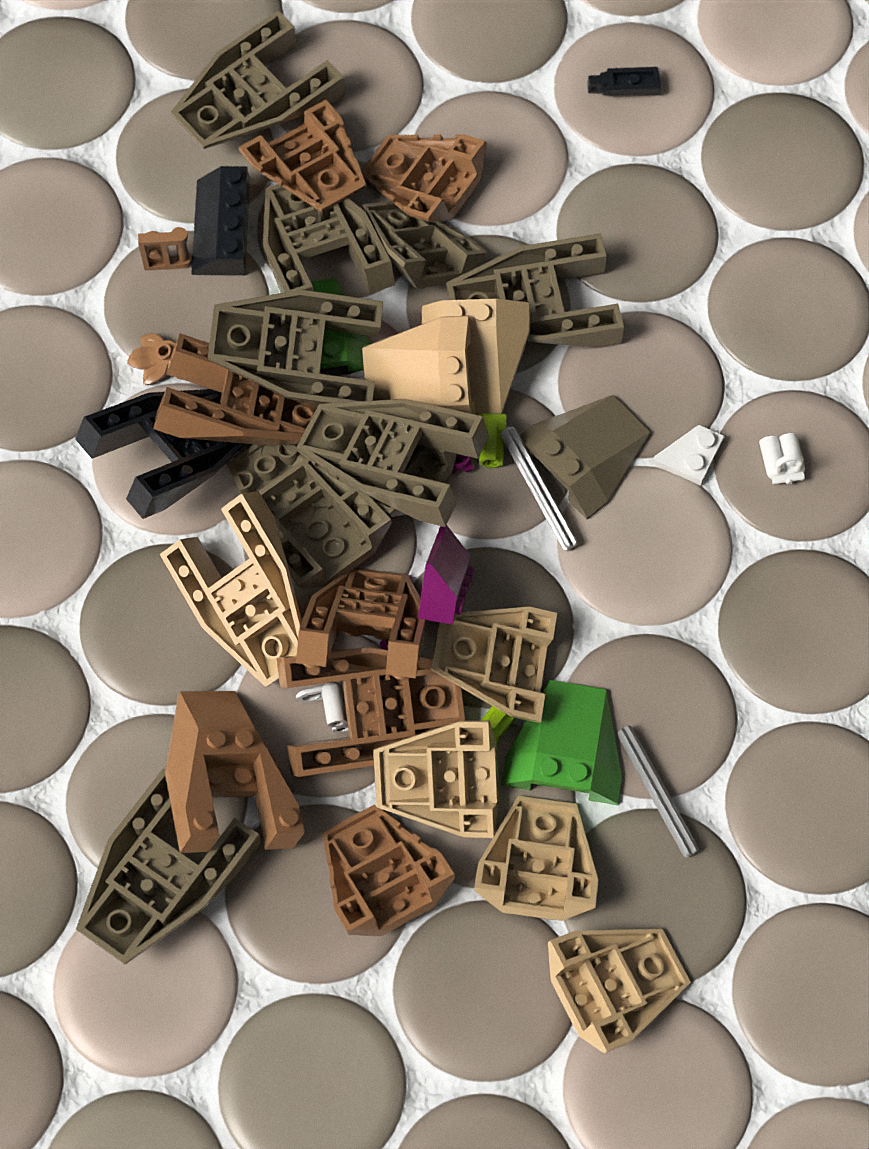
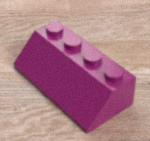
M448 525L446 527L440 526L426 562L418 618L453 625L455 616L462 614L463 604H465L470 583H472L474 566H469L471 555Z

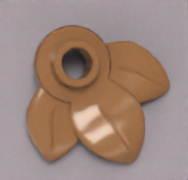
M153 333L146 334L140 338L142 347L132 351L127 360L129 366L144 370L143 383L145 385L154 384L166 376L170 357L175 346L173 341H164L160 335ZM168 350V353L165 356H162L163 353Z

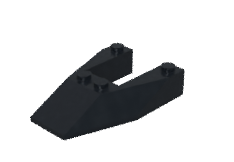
M212 389L181 391L220 404L222 395L221 392ZM149 392L84 416L75 438L91 459L150 437L167 456L171 463L136 476L126 497V500L142 519L166 510L214 476L245 445L243 443L179 438L153 429L157 411L165 392Z

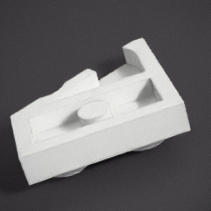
M698 425L655 455L652 465L701 486L723 441L724 435Z

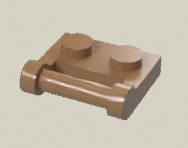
M176 227L172 232L159 233L157 231H149L138 234V245L144 270L185 269L192 265V256L187 249V231L183 227ZM176 245L177 255L170 256L168 246Z

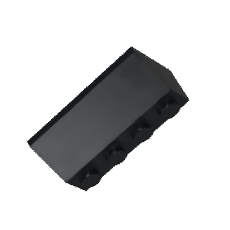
M220 166L197 180L192 275L245 276L250 193L248 166Z

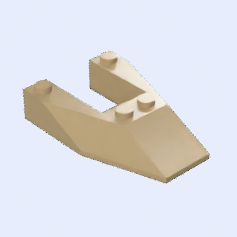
M257 491L242 493L221 509L249 556L247 561L225 577L221 578L198 536L178 540L162 552L160 556L201 627L265 687H268L279 679L277 658L297 655L298 632L302 620L274 516L260 492Z

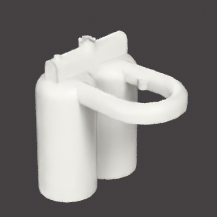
M787 433L779 438L777 436H768L759 441L767 476L772 480V484L786 482L787 485H790L792 481H803L805 479L804 458L796 433Z
M328 682L322 686L305 689L297 693L296 701L299 703H312L323 700L327 726L332 728L334 733L349 731L344 690L338 682Z

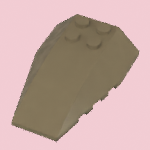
M253 444L227 463L240 493L259 491L274 516L290 577L300 588L325 587L340 575L347 574L375 554L392 524L390 517L369 495L359 491L299 453L294 445Z

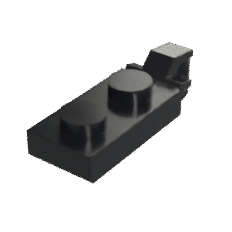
M607 68V71L601 72L600 75H588L587 90L588 93H602L604 96L658 95L661 91L659 68Z

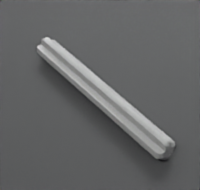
M514 426L506 428L501 433V437L560 545L565 551L574 548L578 541Z
M631 726L620 729L618 737L682 855L685 858L695 855L698 852V846Z

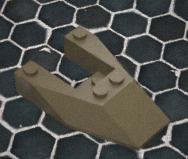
M277 10L219 50L173 108L171 115L203 149L302 117L306 110L324 100L333 104L345 95L344 76L326 60L286 88L265 67L296 45L295 26Z
M279 184L265 188L263 247L280 293L296 290L314 291L300 260L346 246L369 294L395 286L391 260L366 212L349 198L321 212Z
M601 233L520 246L446 282L449 300L504 299L531 303L530 333L527 339L529 342L586 347L622 343L624 325L618 303L564 312L557 280L605 273L607 255Z
M296 290L214 304L207 360L286 398L314 406L325 403L373 401L375 381L319 374L324 330L377 337L381 328L383 301Z
M408 399L325 403L318 405L296 449L299 453L359 491L419 521L446 527L456 506L450 484L404 474L403 472L416 445H421L478 459L489 436L483 416Z
M164 768L109 837L76 927L78 932L124 965L206 908L245 867L261 845L259 834L237 818L232 820L199 865L160 839L159 835L173 818Z

